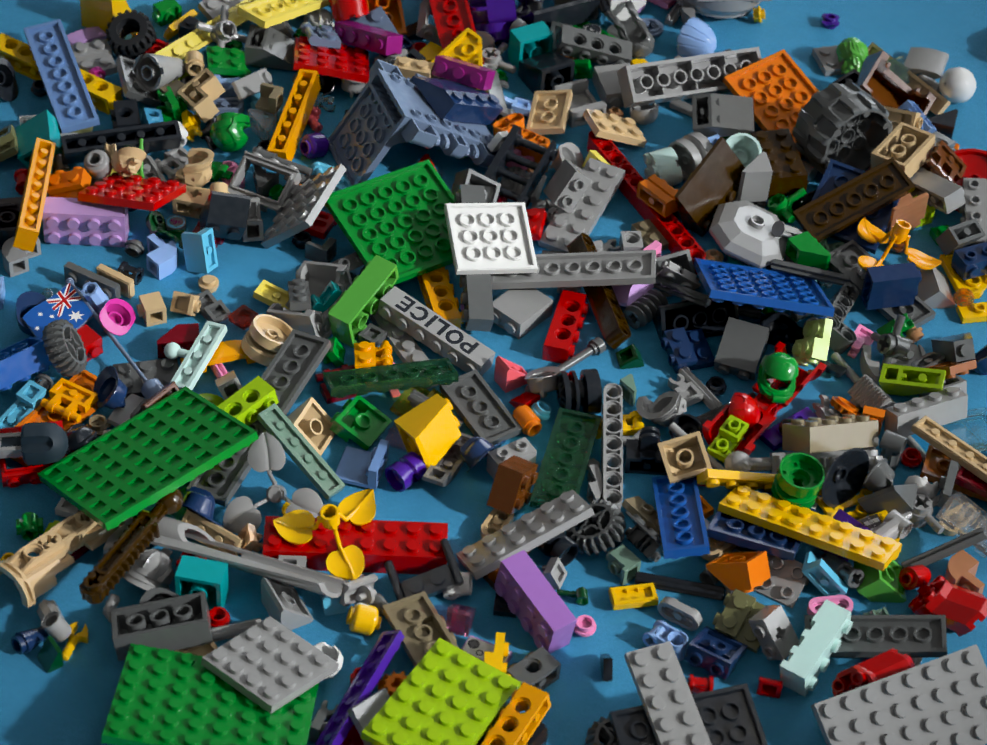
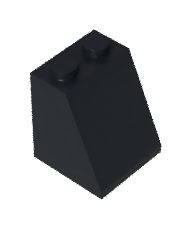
M550 51L520 60L518 77L533 94L535 91L553 90V87L556 85L573 82L575 61Z

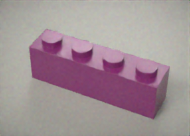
M352 20L337 21L334 24V31L342 43L382 55L401 54L403 35Z

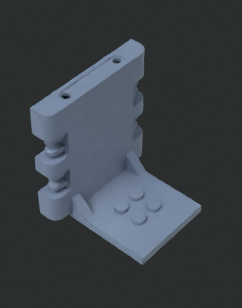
M379 59L375 61L370 69L369 82L328 138L329 149L337 164H342L347 169L345 175L352 186L367 181L389 149L404 141L427 149L439 146L445 155L457 159L468 156L475 165L488 169L498 152H492L487 147L494 136H492L486 125L452 122L447 119L441 120L411 78L406 79L403 77L398 66ZM417 73L414 75L418 77H426Z

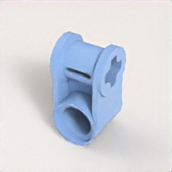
M657 620L653 624L651 631L643 635L642 641L646 647L671 641L679 662L684 660L688 636L684 632L668 625L665 621Z

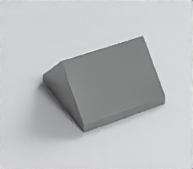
M763 151L742 171L737 201H767L773 170L766 152Z
M936 267L930 270L921 269L922 280L918 285L917 296L931 309L955 308L956 304L947 277Z
M265 577L262 578L261 602L273 619L290 630L309 624L314 620L294 587Z

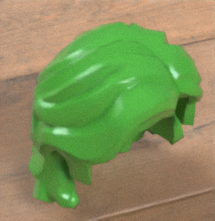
M855 37L842 40L836 49L838 62L844 60L841 66V72L844 74L853 69L860 72L863 61L869 56L867 46Z

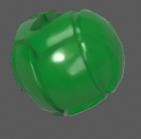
M234 112L219 114L216 122L211 126V139L224 152L240 150L248 141V137L243 129L250 127V117Z
M783 352L765 355L758 370L757 385L759 392L770 399L772 403L785 404L787 400L793 397L796 388V377L799 373L796 359ZM766 379L780 380L787 384L788 387L784 390L773 389Z

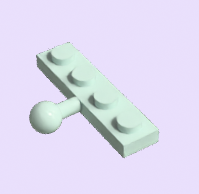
M207 321L190 350L180 348L175 342L166 344L164 354L167 358H184L171 382L175 381L179 390L185 386L193 390L227 333L226 325Z

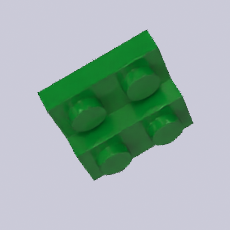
M358 394L353 400L349 398L342 407V413L336 412L330 420L332 423L330 430L345 442L351 439L367 451L391 424L392 419Z

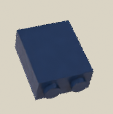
M914 262L867 267L860 295L866 310L913 305L915 296L918 295L919 282L922 280L921 272L917 270Z

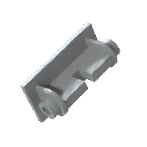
M664 260L661 264L663 269L656 274L660 278L692 290H696L701 286L698 283L699 278L696 274L686 269L679 273L681 266L670 260Z

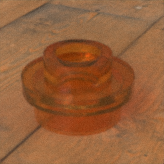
M961 288L954 294L953 301L961 307H966L974 302V296L971 290Z

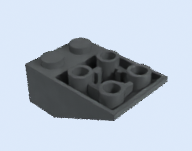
M258 25L250 26L244 47L245 65L299 71L293 69L294 39L271 27L264 29Z
M716 93L692 96L694 131L702 133L707 138L716 134L720 137H726L737 133L755 132L753 97Z

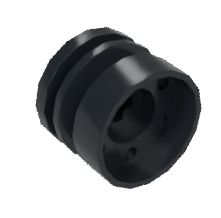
M597 369L581 370L579 380L574 370H571L569 375L566 371L558 373L556 393L562 416H569L570 412L574 416L578 415L580 405L586 415L599 414L601 412L602 388Z

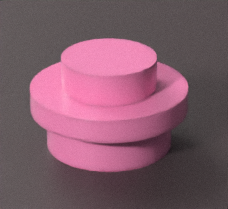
M589 615L579 616L574 632L581 637L592 636L596 631L594 619Z

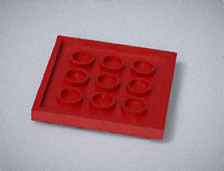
M295 37L293 69L315 70L320 75L368 83L369 51L359 47H347V45L342 43L340 49L312 46L308 42V37Z
M115 172L79 192L78 201L155 211L186 192V184H181L178 180L160 181V178L157 177L143 179L140 175L123 177Z

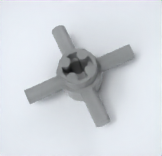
M222 5L220 22L215 23L213 26L199 21L196 23V29L209 32L213 42L217 43V46L225 48V44L231 40L246 43L248 37L238 34L236 25L228 20V5Z
M502 43L497 49L488 47L482 51L484 66L494 70H499L500 68L512 74L517 69L515 66L502 61L501 55L508 48L506 43Z
M916 494L913 510L902 514L913 523L915 528H922L928 524L937 534H941L945 529L932 516L933 507L937 506L939 495L930 499L927 495Z

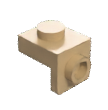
M174 291L170 311L188 316H196V313H199L201 308L200 296Z

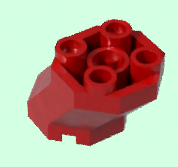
M942 575L936 577L930 584L925 582L917 590L919 594L908 604V607L916 615H945L946 628L953 630L959 637L971 632L976 627L973 624L977 620L982 622L987 617V598L983 594L949 583Z
M892 648L837 673L836 679L832 683V692L834 696L913 668L915 665L911 656L907 654L902 655L898 653V650Z

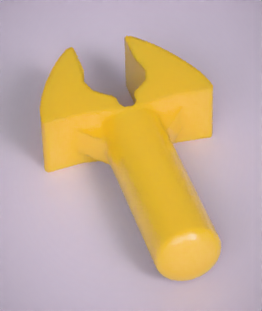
M78 622L70 625L72 631L62 651L63 661L69 660L79 642L88 644L89 635L86 624L83 630L76 635Z

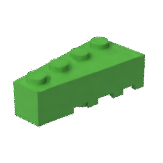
M378 255L366 264L362 273L354 278L353 284L342 293L339 301L329 309L328 317L333 337L354 348V343H357L355 338L358 333L367 327L366 322L371 314L375 316L378 311L380 299L392 289L398 280L399 274L396 264Z

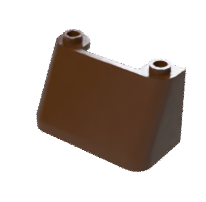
M884 50L865 58L856 85L883 106L898 109L904 102L910 100L916 103L925 116L927 115L936 99L931 92H928L927 95L919 93V88L911 89L889 69L891 63L887 62L890 56Z

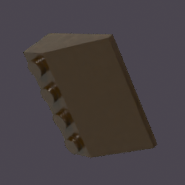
M722 137L716 141L674 196L683 226L701 237L706 232H709L717 206L734 200L736 192L739 190L742 171L745 169Z

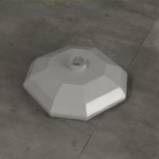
M746 200L723 203L717 206L709 232L724 254L756 268L770 267L773 259L784 260L788 238L783 236L776 237L772 234L773 224L776 221H780L776 214Z

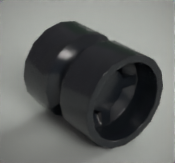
M565 532L537 546L540 551L550 558L559 557L564 567L570 564L579 552V545L570 537H566Z

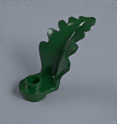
M158 211L150 212L146 217V225L150 230V234L154 233L163 240H173L183 249L181 234L186 230H167L163 215Z

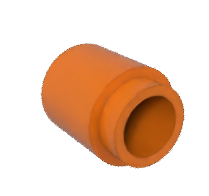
M523 405L514 409L512 416L522 427V432L525 435L535 436L542 429L541 420L529 406Z

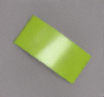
M730 415L719 428V434L707 448V452L712 457L725 463L726 457L738 447L749 428V424Z

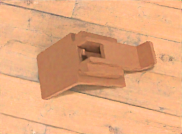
M925 192L913 198L909 193L901 197L898 205L892 208L887 231L891 230L898 219L907 221L912 226L910 230H914L916 226H919L920 220L925 217L929 194Z

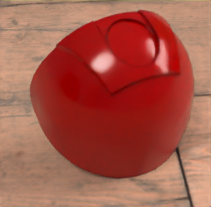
M735 392L729 404L728 417L733 415L749 424V428L755 426L761 417L756 401L745 393Z

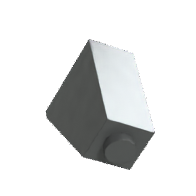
M970 332L931 340L933 352L943 353L947 362L957 363L976 359L973 338Z

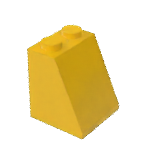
M80 0L82 26L86 28L100 27L105 33L108 28L107 24L112 22L111 18L113 16L117 17L118 13H125V10L131 12L126 0Z
M435 394L394 420L407 453L414 452L419 455L427 469L430 465L436 466L461 436L458 428L460 423L451 411L453 409L451 402L447 398H442L439 394Z

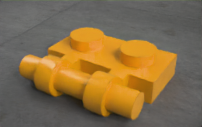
M363 341L354 343L355 373H374L376 368L390 370L393 364V357L391 355L392 346L389 341H382L380 347H375V342Z
M61 378L49 390V397L52 399L43 398L40 406L46 408V411L52 414L57 413L67 421L72 420L78 423L81 420V415L76 412L79 410L86 413L98 401V394ZM61 403H64V404L68 405V407L65 408V407L61 406L60 404H61Z

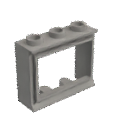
M245 151L228 186V192L250 197L259 196L261 211L266 212L269 208L274 210L276 214L280 213L283 210V203L292 196V189L302 179L298 168L291 164H281L274 158H264L257 152L250 153ZM251 163L289 176L278 201L239 188Z

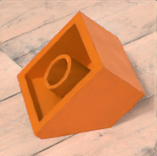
M767 551L724 553L706 564V569L730 590H735L736 588L744 593L754 591L753 588L762 586L764 581L771 578Z

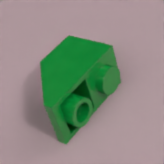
M808 231L788 238L785 254L794 263L823 270L829 269L831 254Z

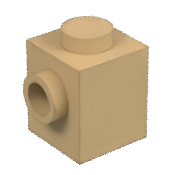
M160 292L139 295V304L136 305L139 317H143L146 326L150 327L167 323L166 306Z

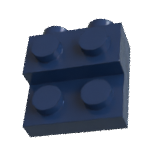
M684 327L664 331L663 337L660 340L663 350H666L668 363L673 367L675 374H678L679 369L684 366L688 367L690 371L714 366L715 358L702 328L685 331Z
M706 626L689 643L684 660L688 661L693 667L703 668L709 671L712 676L726 680L735 670L737 662L745 655L748 646Z

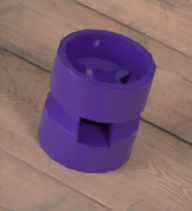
M408 452L399 459L400 462L396 461L385 469L386 480L398 492H403L412 486L427 471L424 461L414 452Z

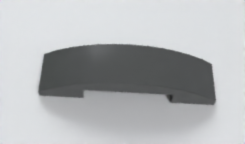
M461 433L459 439L437 465H430L422 480L442 487L447 486L456 477L465 462L460 454V448L473 436Z

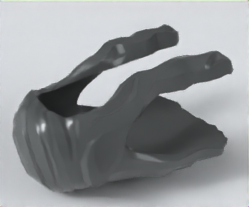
M631 0L625 2V7H627L628 13L631 15L626 21H620L616 15H613L611 10L606 11L604 16L608 17L614 24L609 26L607 33L618 39L632 42V58L642 59L653 52L655 40L648 31L645 22L639 17Z

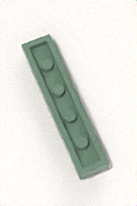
M275 403L258 414L257 419L280 442L284 451L326 500H329L344 489L346 485Z

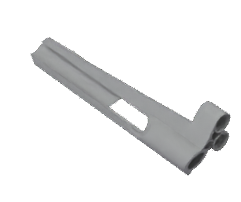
M141 510V511L138 512V514L135 515V516H139L142 511L147 512V513H150V512H149V511H146V510ZM166 516L158 523L160 537L154 538V541L150 542V544L228 563V567L331 598H339L345 581L336 576L215 541L207 532L199 527ZM133 517L126 519L125 525L119 527L107 539L104 546V554H107L108 549L113 547V543L119 540L118 537L124 534L123 531L128 529V525L133 523ZM186 537L235 551L242 555L239 557L187 541Z

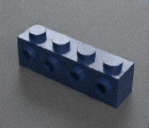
M987 242L954 250L951 266L963 281L987 274Z

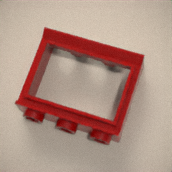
M62 420L50 422L56 423L63 428ZM22 426L0 429V434L21 432ZM1 458L3 487L15 488L21 484H40L42 482L37 473L54 463L6 470L5 458Z

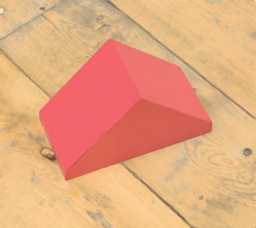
M500 356L496 358L494 381L505 393L528 384L527 380H524L528 373L522 366Z

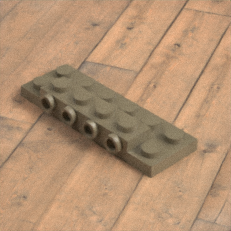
M425 591L382 606V612L393 631L400 630L405 636L401 645L414 667H416L439 638L458 647L454 633L449 632L444 617L442 615L439 616Z

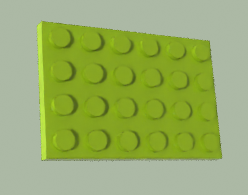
M439 638L364 728L361 738L373 745H476L499 716L501 710L510 702L513 692L520 688L521 682Z

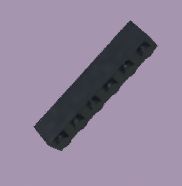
M178 120L60 136L59 151L62 163L65 165L84 162L85 156L92 150H102L105 152V143L109 145L116 144L117 150L124 147L139 148V139L142 138L143 151L146 153L177 149L180 147L182 135Z

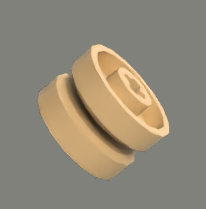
M267 314L257 315L243 337L241 347L250 359L261 365L269 366L293 329L286 322L275 316Z

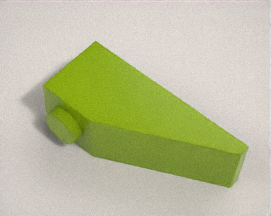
M883 363L879 384L882 390L890 395L908 396L938 392L943 389L946 370Z

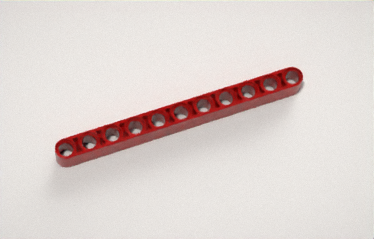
M591 130L588 135V153L589 150H596L610 165L625 170V177L618 189L644 220L649 219L668 241L670 252L689 249L693 264L695 258L705 259V251L673 213L664 218L637 197L638 184L644 180L611 140L596 137Z

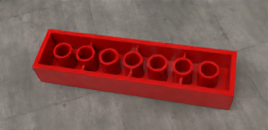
M266 516L263 555L278 559L279 555L306 556L307 568L316 571H328L326 567L328 555L333 551H339L333 530L326 529L320 523L317 530H312L313 536L309 542L292 544L284 540L274 526L273 520L282 516ZM340 519L337 530L342 548L344 549L349 545H355L360 548L365 559L363 572L387 573L384 566L387 560L393 562L397 574L420 575L437 567L447 565L440 540L443 538L448 539V523L372 520L367 524L358 526L352 524L350 520L344 522Z

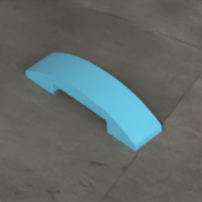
M29 380L16 393L17 400L0 417V429L15 427L40 405L41 400L47 393V389Z

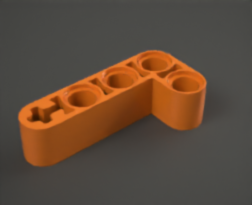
M512 113L493 123L494 136L497 132H510L512 126L516 125L521 127L524 139L546 148L550 145V139L525 129L523 114ZM516 147V149L521 150L522 156H532L535 162L539 163L543 157L542 154L525 147Z

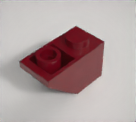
M198 323L177 324L158 339V359L167 358L164 354V347L170 342L177 343L182 349L190 350L199 335Z

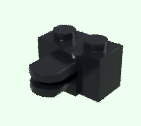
M646 426L641 429L639 440L626 439L624 473L667 476L657 444L663 442L660 441V431L658 428Z

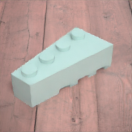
M827 599L824 601L811 620L810 626L812 628L805 629L801 634L799 647L794 645L789 651L790 656L788 660H783L780 664V681H783L785 687L806 697L809 690L813 691L819 680L817 678L821 671L825 672L830 663L828 658L832 652L836 653L842 642L840 640L844 633L848 634L853 622L851 621L850 611Z

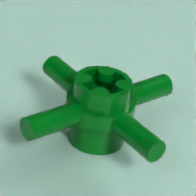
M802 187L788 198L782 193L767 198L768 210L776 214L780 221L793 223L795 217L793 216L792 204L807 194V192Z

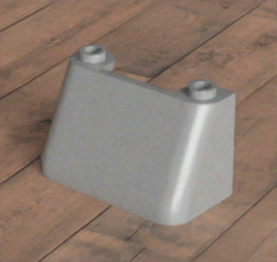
M304 260L296 271V278L309 281L310 296L314 294L320 297L330 280L338 284L342 293L353 284L348 266L343 264ZM341 295L332 305H335L339 301ZM288 300L285 304L287 308H282L279 303H273L266 311L267 315L283 320L294 330L328 339L332 334L328 317L331 306L323 313L310 309L302 313V311H290Z

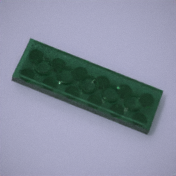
M449 358L323 372V381L331 397L344 398L352 394L362 396L368 394V392L386 393L393 389L408 390L410 387L418 386L428 388L435 384L450 385L452 382H459L458 372Z
M559 407L538 478L530 498L529 507L538 509L544 503L550 502L558 498L562 493L572 489L578 495L580 494L602 416Z

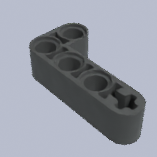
M845 283L832 296L830 302L835 308L834 316H827L828 319L833 320L829 348L839 354H843L856 341L855 333L843 323L859 296L857 287L852 283Z

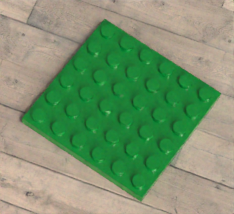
M429 159L333 192L325 203V206L365 266L376 255L397 265L399 278L394 285L454 263L444 212L445 203H454V195Z

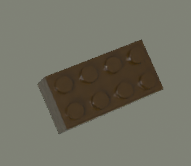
M789 128L751 132V135L760 143L762 152L767 153L773 170L768 198L779 193L790 196L802 187L807 191L808 174Z

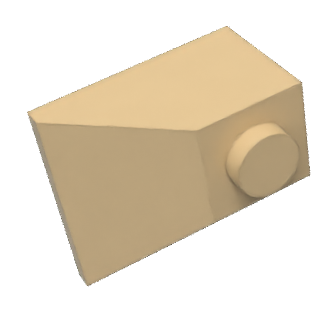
M310 397L288 415L287 418L321 456L335 433L330 430L332 426L330 422L331 417L313 397Z
M700 431L657 443L670 484L696 477L706 469H712Z

